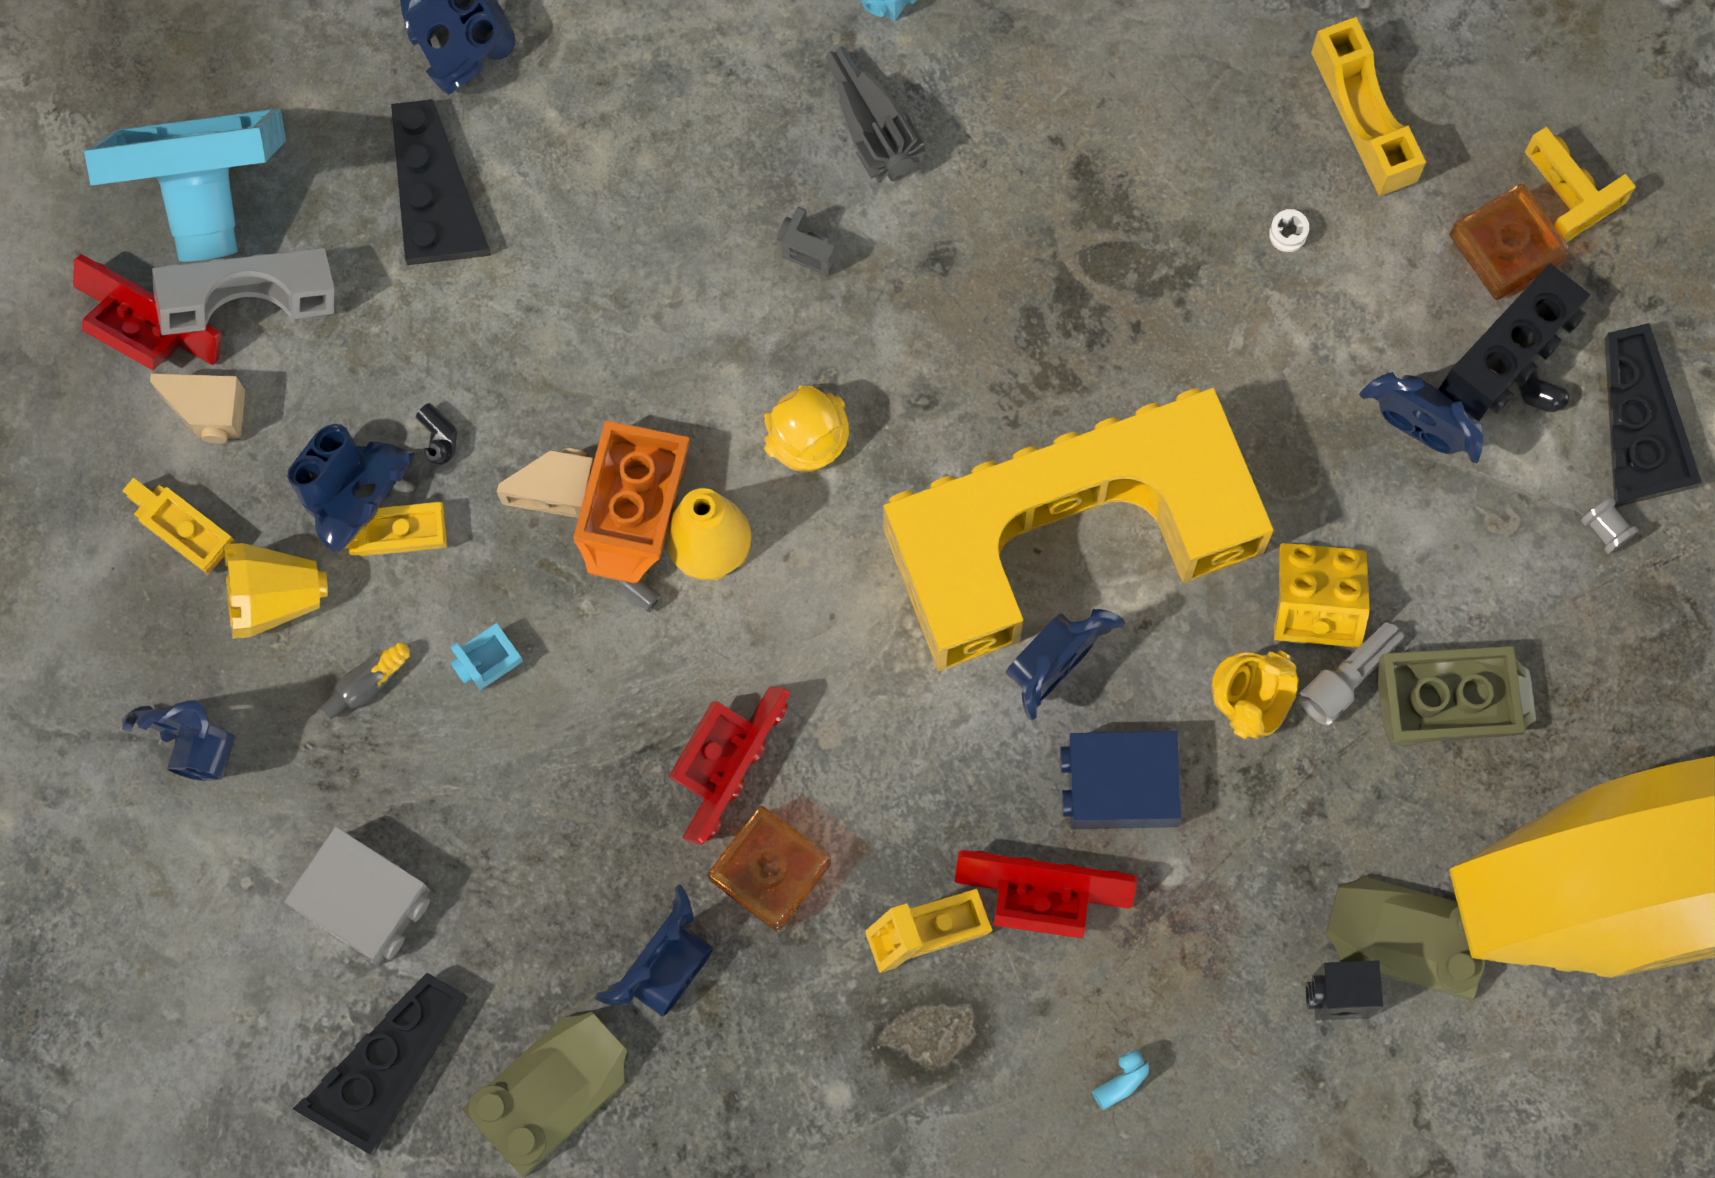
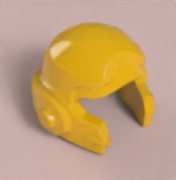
M799 385L797 390L786 394L773 407L772 412H764L763 414L765 427L768 435L764 437L766 443L764 450L770 458L775 457L780 463L795 471L811 472L832 463L845 449L850 435L849 422L844 410L845 403L840 396L835 397L831 393L824 394L813 386Z
M1244 651L1237 652L1226 657L1215 670L1211 683V694L1214 704L1230 721L1229 725L1234 729L1236 736L1242 739L1247 737L1258 739L1273 734L1285 720L1298 690L1297 668L1290 661L1291 656L1283 651H1278L1277 653L1269 651L1267 655Z

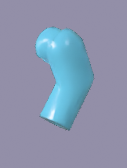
M1132 1050L1119 1058L1118 1063L1123 1069V1073L1092 1090V1094L1102 1110L1130 1096L1148 1076V1061L1144 1062L1142 1054L1138 1050Z

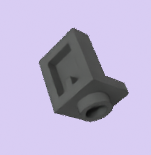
M798 206L792 218L786 217L778 233L777 240L781 241L782 258L829 276L835 264V245H832L821 234L815 232L803 233L807 225L806 209Z

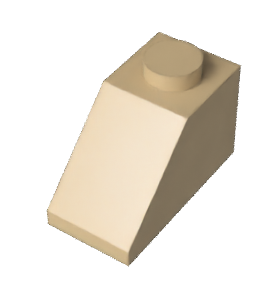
M151 373L150 382L158 394L202 441L223 444L227 442V439H241L245 389L237 376Z
M564 448L562 452L550 450L499 483L497 488L498 497L502 505L579 518L594 460L588 457L586 452L578 449Z

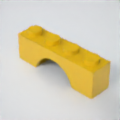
M1357 17L1319 30L1311 54L1379 197L1417 183L1426 161L1409 125L1404 126L1394 118L1383 98L1375 72L1374 52Z

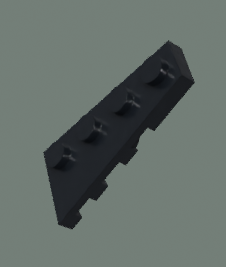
M433 99L391 104L404 253L407 265L491 256Z
M1650 323L1609 332L1604 339L1615 507L1698 488L1702 481Z
M426 973L385 1014L386 1017L354 1046L355 1049L337 1067H333L320 1080L321 1083L306 1098L304 1097L293 1110L373 1156L468 996L431 974Z

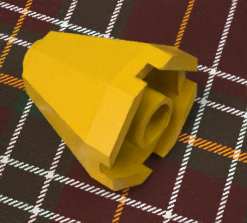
M245 543L225 544V566H228L229 572L226 576L232 639L255 636L319 609L320 598L328 597L326 571H318L316 561Z

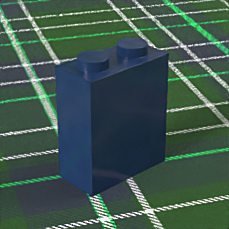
M1177 731L1070 733L1068 746H1060L1061 773H1069V790H1062L1061 795L1062 817H1070L1071 829L1178 827L1182 818Z

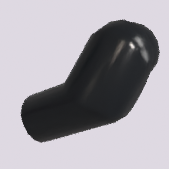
M1537 370L1522 387L1519 386L1524 402L1543 411L1556 412L1557 410H1563L1569 403L1568 391L1563 387L1540 380Z
M427 403L420 408L415 416L431 433L429 448H425L424 453L431 463L443 465L449 462L455 454L457 429L431 403Z

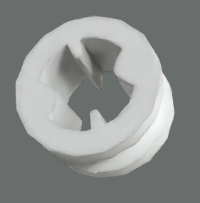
M1286 209L1279 212L1274 217L1269 230V239L1272 245L1283 252L1299 250L1305 244L1309 233V222L1306 216L1294 209ZM1290 223L1297 227L1295 234H1291L1288 238L1281 235L1283 227L1287 228Z

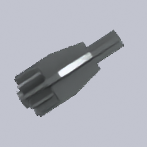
M839 47L836 52L830 51L826 55L827 65L839 84L837 86L841 97L839 102L855 144L854 146L857 149L856 154L871 179L875 177L877 182L880 183L886 176L889 177L890 181H894L896 176L907 175L912 165H919L921 163L918 156L926 154L923 147L925 144L909 118L907 120L904 118V114L896 100L869 72L863 71L860 74L845 47Z

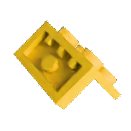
M1281 543L1279 546V601L1274 623V640L1359 648L1363 644L1370 611L1367 552L1350 548Z

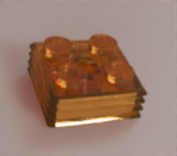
M1524 184L1517 185L1456 221L1449 234L1495 300L1501 299L1536 278L1549 263L1554 266L1560 264L1570 251L1568 244ZM1503 237L1507 241L1514 239L1517 242L1516 246H1506L1502 242Z
M760 806L709 870L708 877L711 883L773 930L780 931L830 867L831 858L826 852L766 807ZM774 859L779 861L777 867L780 874L778 876L769 875L767 878L761 877L762 869L759 864L762 861L768 864L772 863Z

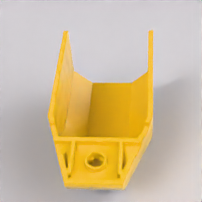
M1715 756L1641 771L1587 789L1450 868L1449 872L1471 958L1524 966L1552 967L1555 970L1567 972L1594 973L1597 976L1609 978L1715 958Z

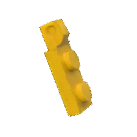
M132 478L122 490L127 495V498L139 506L134 515L140 523L207 575L211 573L225 556V544L236 543L229 534L168 487L164 489L158 485L151 492L135 478Z
M443 502L378 508L374 518L343 549L349 548L350 555L371 556L448 548L445 506Z

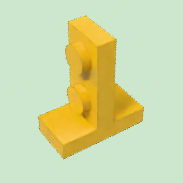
M1547 126L1532 136L1525 150L1526 155L1570 209V211L1557 219L1549 233L1558 247H1561L1626 204L1636 188L1630 178L1624 174L1598 192L1591 174L1586 169L1579 168L1571 158L1569 148L1564 140L1559 136H1554Z
M977 889L914 908H909L908 903L893 907L865 930L879 973L896 969L907 959L983 937L992 932Z

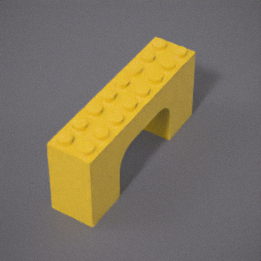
M1214 387L1202 392L1200 388L1187 390L1176 397V401L1160 406L1158 402L1145 405L1135 412V416L1121 421L1118 417L1105 419L1094 426L1095 430L1078 435V432L1063 434L1053 441V445L1039 450L1036 446L1021 449L1013 454V459L1000 464H996L995 461L984 462L971 470L972 474L955 479L952 475L942 477L932 482L930 489L915 494L912 490L900 492L892 496L888 500L889 503L883 505V530L938 672L1020 642L1024 620L1002 567L999 554L1009 541L1025 532L1107 503L1127 502L1143 508L1155 519L1182 583L1264 554L1274 530Z

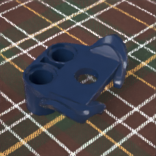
M400 0L409 40L413 45L419 42L431 65L426 70V73L442 92L449 95L478 76L484 67L482 60L486 56L493 60H500L512 52L515 46V34L497 0H475L469 9L468 6L471 0ZM446 27L449 31V40L444 47L435 49L431 44V36L437 28ZM494 30L491 39L486 42L487 35Z
M1391 372L1374 379L1359 393L1363 399L1374 398L1379 401L1383 418L1402 432L1443 454H1454L1463 450L1468 453L1471 462L1478 463L1483 446L1481 423L1473 422L1474 418L1465 412L1461 401L1453 402L1440 392L1438 388L1422 380V378L1404 375L1400 379Z
M331 424L321 428L313 436L290 466L287 478L305 510L315 517V529L320 540L333 552H339L374 518L378 511V506L396 482H400L403 479L415 453L377 441H370L367 446H356L346 427L340 424ZM369 483L376 485L375 491L366 498L355 497V492L360 486Z
M1093 609L1088 619L1071 622L1060 613L1016 657L1006 670V674L1023 688L1021 693L1024 712L1029 720L1037 718V707L1041 705V701L1086 656L1098 636L1107 634L1112 629L1124 626L1125 621L1122 617L1111 611Z
M196 700L183 701L168 708L153 709L151 706H141L130 711L122 719V730L130 732L134 724L137 723L138 728L144 730L151 728L159 731L162 741L169 742L177 738L167 766L168 771L198 781L222 780L235 736L210 725L203 706Z
M679 884L675 887L676 898L672 901L673 910L628 972L622 980L610 985L606 991L596 993V1000L609 1005H631L633 998L636 997L662 1017L667 1015L702 969L714 948L685 927V925L694 921L690 900L682 885Z

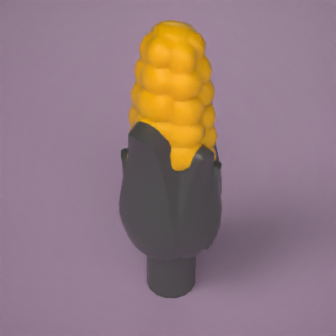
M397 643L395 646L389 647L388 650L382 651L380 655L374 652L365 662L346 673L335 686L337 693L320 706L321 709L331 720L347 706L354 709L368 702L388 681L398 676L397 670L410 656L409 647L404 643Z

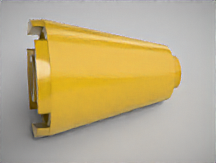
M698 488L689 492L671 515L665 537V546L673 563L685 575L698 580H718L737 567L739 568L745 562L751 548V528L747 517L736 504L711 489Z

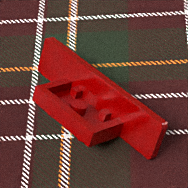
M79 254L74 259L73 286L100 302L82 319V331L152 371L178 346L211 365H214L219 360L221 333L207 323L206 329L201 331L162 335L154 294L83 254Z
M769 687L749 721L720 702H711L668 776L671 780L703 799L682 838L689 843L703 845L706 840L709 841L716 835L722 824L720 816L728 802H732L737 798L744 786L742 777L750 764H754L763 754L766 747L764 739L772 726H776L785 716L788 709L786 701L791 694L789 690L784 687Z
M959 850L955 883L998 890L994 926L1083 939L1088 903L1127 909L1132 908L1137 886V876L1116 870L1105 871L1078 867L1074 864L1036 861L1027 857L1016 858L989 854L985 851Z

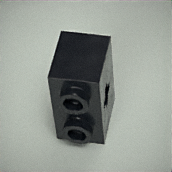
M1380 960L1323 963L1312 975L1311 982H1306L1305 987L1307 1008L1315 1010V1021L1369 1019L1383 1007Z

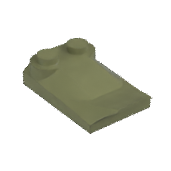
M1514 646L1384 653L1379 658L1378 688L1382 721L1390 744L1409 747L1416 745L1418 742L1523 735L1525 729L1536 721L1530 670L1516 659Z
M1363 876L1349 883L1338 884L1326 936L1336 948L1340 959L1339 962L1380 960L1381 976L1468 1001L1474 999L1486 960L1471 958L1457 901Z
M592 1011L578 1016H564L490 1084L476 1091L470 1102L462 1110L502 1156L525 1178L626 1084L624 1080V1062L628 1050Z

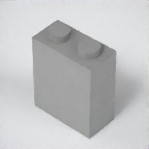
M335 826L284 902L297 913L376 964L381 965L385 958L391 960L400 950L405 939L401 934L411 920L417 922L422 917L430 903V899L427 896L431 890L422 881Z

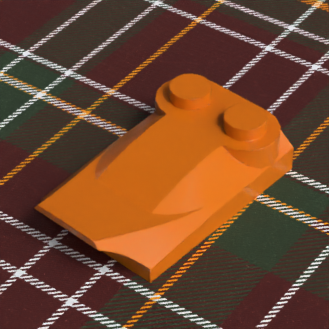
M605 420L573 536L589 574L635 584L660 559L680 481L686 471V458L690 447V437Z

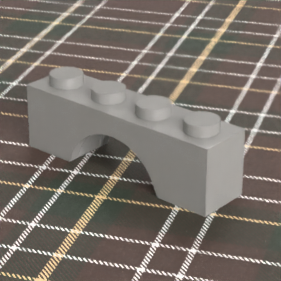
M325 248L299 249L293 252L268 255L256 254L251 257L226 260L213 259L209 262L183 265L171 264L165 267L152 268L154 298L162 335L205 330L210 316L218 307L230 300L242 297H256L271 301L281 307L291 319L334 314V284Z

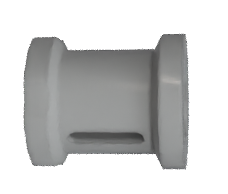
M1613 497L1600 503L1581 519L1584 526L1590 525L1606 545L1604 551L1607 555L1621 548L1640 531L1636 526L1631 527L1614 507L1616 501Z

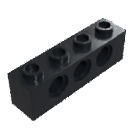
M1549 263L1451 368L1438 390L1453 402L1461 401L1465 412L1478 422L1490 409L1497 414L1513 396V393L1509 390L1511 386L1517 383L1522 387L1538 368L1533 362L1539 356L1547 360L1562 342L1558 335L1563 330L1570 334L1583 320L1586 313L1581 308L1591 294Z

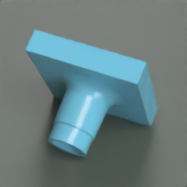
M281 108L113 130L84 150L90 186L155 177L161 186L171 235L174 236L178 261H202L238 252L234 232L236 225L229 168L267 162L286 142Z

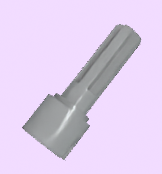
M1384 623L1335 671H1321L1300 692L1299 702L1303 709L1318 723L1330 726L1354 702V689L1379 665V658L1382 654L1392 653L1403 642L1404 635L1399 627L1394 623Z

